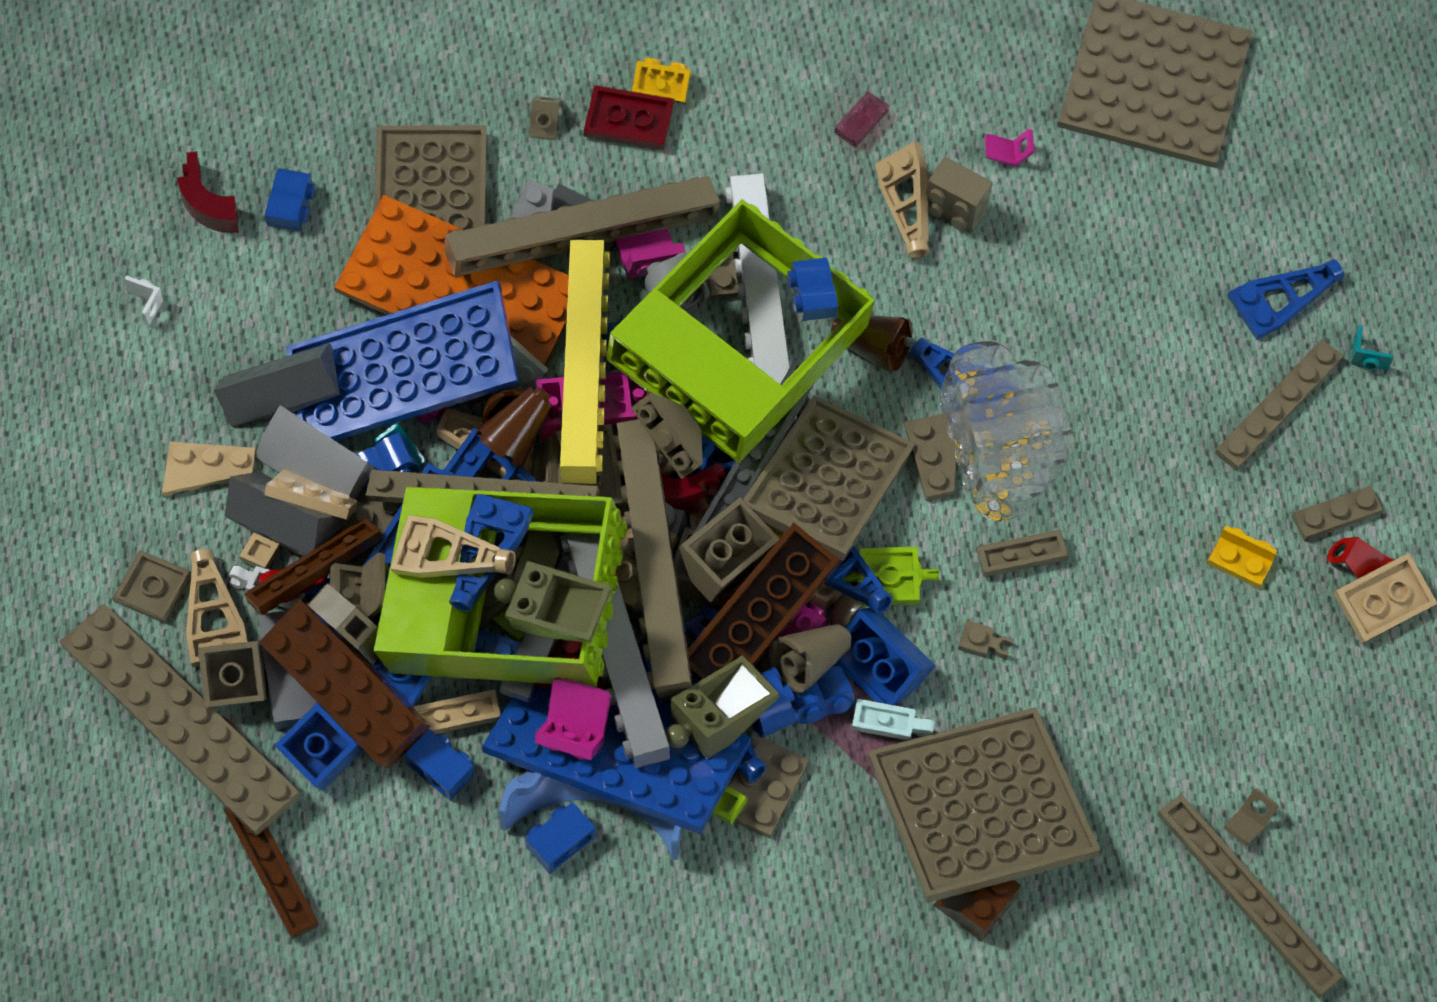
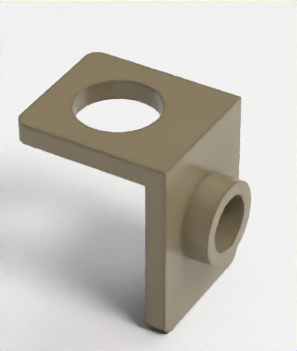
M535 96L532 99L529 127L530 137L556 138L559 106L562 103V99Z
M1255 788L1241 809L1224 825V829L1247 846L1266 827L1279 808V805ZM1253 801H1262L1267 807V813L1260 814L1256 812L1253 807Z

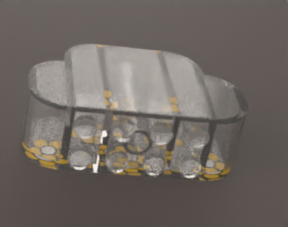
M994 341L967 344L958 349L953 355L941 385L942 397H940L941 410L944 414L947 413L949 419L947 425L949 437L951 440L954 439L956 443V461L959 466L962 465L965 474L963 475V486L966 492H970L972 502L977 511L985 518L996 522L1019 519L1033 511L1046 485L1055 481L1060 475L1074 447L1072 428L1057 379L1047 366L1031 360L1017 362L1013 353L1007 347Z

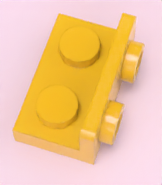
M645 57L644 62L637 61L632 91L674 98L676 102L686 103L692 71L686 69V64L671 62L670 66L660 65V60Z
M1225 526L1207 564L1260 589L1278 551L1266 541L1256 540L1247 536L1239 528Z

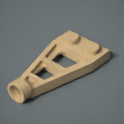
M913 142L877 162L875 167L880 190L906 243L907 256L909 258H920L929 253L927 243L929 241L928 195L926 193L927 165L922 143ZM912 177L914 181L913 196L902 202L897 193V185ZM916 206L917 222L909 226L905 217V211Z
M408 515L390 569L394 574L419 578L485 572L511 574L515 567L516 557L512 550L500 549L498 546L436 519ZM435 538H442L452 543L448 558L443 561L431 562L427 560ZM463 545L479 549L475 562H458Z
M200 549L190 554L192 572L186 640L192 667L200 666L198 648L248 642L245 625L215 565L214 554L210 549ZM214 583L219 599L200 602V585ZM220 609L228 621V626L223 629L203 632L201 630L203 613Z

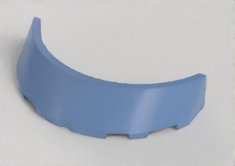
M530 770L518 779L514 777L506 785L499 809L500 828L502 830H508L527 814L551 804L573 800L600 801L622 807L645 820L663 839L671 859L678 860L682 827Z

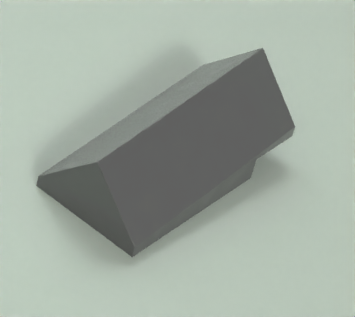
M330 343L224 376L214 389V393L233 428L257 419L264 423L272 419L280 405L290 412H295L340 395L332 345Z
M261 472L230 476L225 509L226 518L248 527L252 534L261 535L278 543L279 546L302 556L332 539L346 521L343 518L265 496L266 484L273 478Z

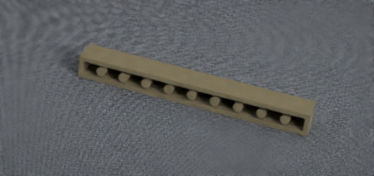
M709 176L693 177L683 182L666 183L656 188L640 189L633 193L617 194L602 200H589L575 206H562L557 210L536 212L529 216L509 218L502 222L482 224L466 230H455L446 234L444 251L453 275L457 277L570 251V240H604V243H608L617 239L717 218L720 200Z
M637 419L617 423L618 434L613 435L616 452L621 451L622 460H617L619 476L625 477L626 485L621 486L623 503H628L629 511L624 512L627 529H632L633 537L628 538L630 554L636 555L637 564H632L634 581L640 582L641 590L635 592L638 608H643L644 617L639 618L642 635L647 634L648 644H643L646 662L651 661L652 671L647 672V677L651 689H655L658 699L676 696L693 686L658 448L643 424Z

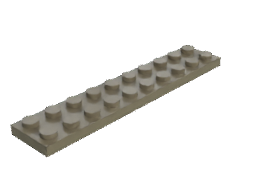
M103 604L59 641L61 646L255 836L261 833L301 797L300 792L212 707L205 708L204 699L107 605Z

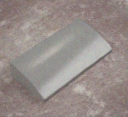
M281 405L268 424L255 456L279 473L286 469L336 492L345 493L354 500L369 479L371 470L376 468Z
M288 611L265 613L262 616L258 614L261 639ZM263 647L276 730L292 728L318 702Z

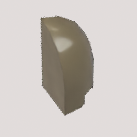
M841 595L833 605L830 624H839L845 628L861 609V605L853 598Z

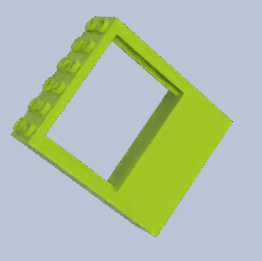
M743 199L610 332L606 358L608 362L649 394L654 393L684 405L701 428V434L715 443L718 448L738 463L750 453L867 328L875 299L872 298L867 290L857 287L849 280L846 274L836 271L830 266L832 282L838 302L836 316L842 321L782 385L683 310L680 306L741 244L786 278L787 272L791 271L794 261L823 258L818 254L815 255L805 247L800 239L790 236L783 230L780 224L769 220L761 214V211L755 205L748 204Z
M406 487L391 565L408 515L436 519L464 532L466 519L479 493L531 507L534 515L527 531L600 534L593 580L611 585L612 590L591 642H582L579 659L475 653L486 590L478 601L474 603L471 612H464L454 608L449 603L455 589L457 575L419 578L394 574L390 569L374 652L388 671L394 674L553 684L556 678H564L597 687L598 676H602L604 671L603 648H607L609 640L608 631L606 630L607 622L611 621L613 616L612 593H616L618 579L615 575L616 568L622 562L620 544L621 539H625L627 532L626 521H623L620 509L616 507L612 497ZM484 528L479 534V539L494 545L497 532ZM435 538L427 560L432 562L447 559L452 543L442 538ZM473 573L468 575L480 578L483 576L484 573Z

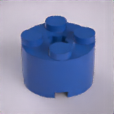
M775 667L760 673L779 693V698L751 724V727L760 738L769 736L800 721L795 707L791 705V702L795 700L794 694L788 684L784 686L781 684V677Z

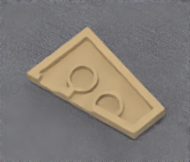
M283 469L266 484L264 493L265 496L346 520L355 512L357 500L350 498L347 494L336 492L286 469Z

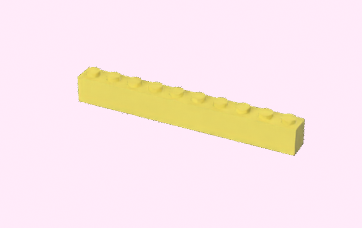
M570 240L560 455L562 484H596L597 472H602L603 456L598 455V449H603L604 438L603 431H598L599 425H604V408H599V403L605 402V385H600V379H606V362H601V357H607V340H602V334L608 333V318L603 317V312H608V295H604V290H609V273H604L605 268H610V252H605L604 240Z

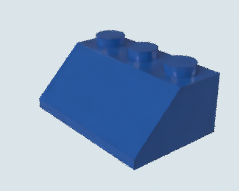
M870 607L860 609L845 627L851 635V648L836 662L875 702L895 706L914 692L936 666L882 613L877 614Z

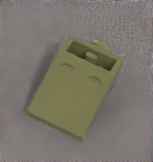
M527 561L518 585L511 579H502L496 584L494 593L499 601L504 603L510 602L505 616L513 629L539 637L590 643L611 593L612 586Z
M742 655L671 698V721L674 725H671L665 732L668 745L672 748H681L690 740L708 759L732 744L779 698V693Z

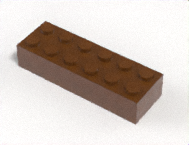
M793 522L688 648L690 669L704 679L742 655L755 667L770 649V644L782 635L841 564L840 560Z
M299 599L259 643L380 767L390 769L431 725L354 647L307 606L309 602Z

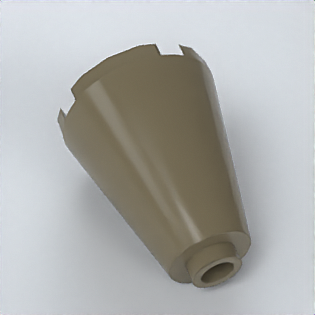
M833 624L781 636L770 644L769 657L772 668H778L782 684H788L793 692L800 693L808 690L851 648V635L843 626Z

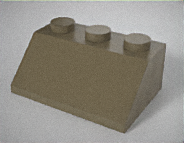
M739 497L681 544L679 548L690 581L712 602L761 562L780 538Z

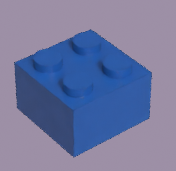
M316 703L274 745L315 788L322 791L364 750L319 703Z

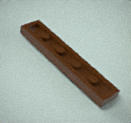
M365 517L245 592L244 595L247 602L261 616L329 574L330 567L334 563L346 564L357 555L383 540L381 530Z
M227 808L224 809L231 826L291 940L318 927L319 923L268 827L255 836Z

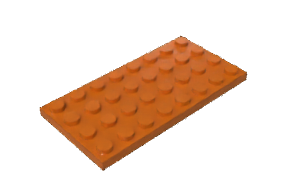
M383 195L334 286V291L388 315L498 281L502 289L510 335L546 366L567 324L569 275L532 259L454 277L444 251L446 234L461 228Z

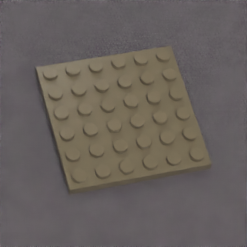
M1094 0L1057 127L1216 168L1253 31L1135 0Z
M1036 707L868 751V760L926 903L1100 856L1098 843Z

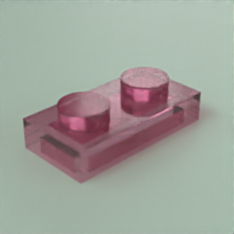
M867 91L835 126L834 133L854 147H857L887 114L889 105Z

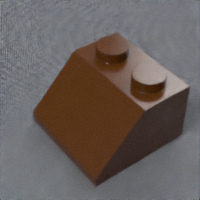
M1015 880L937 900L933 906L980 941H983L1016 900L1021 885Z

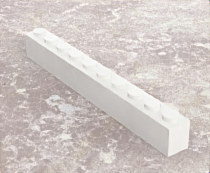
M763 174L730 176V187H725L726 204H731L733 208L743 199L748 204L755 205L761 211V214L769 219ZM741 244L734 251H738L739 258L734 260L736 276H741L742 283L738 284L739 300H744L745 308H741L742 325H747L748 332L744 333V344L746 350H751V357L747 359L780 384L790 367L777 272ZM796 417L787 432H789L795 424Z

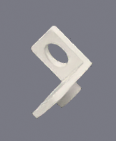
M125 276L124 282L127 292L149 299L142 311L145 325L150 326L163 302L160 288L154 286L148 280H137Z

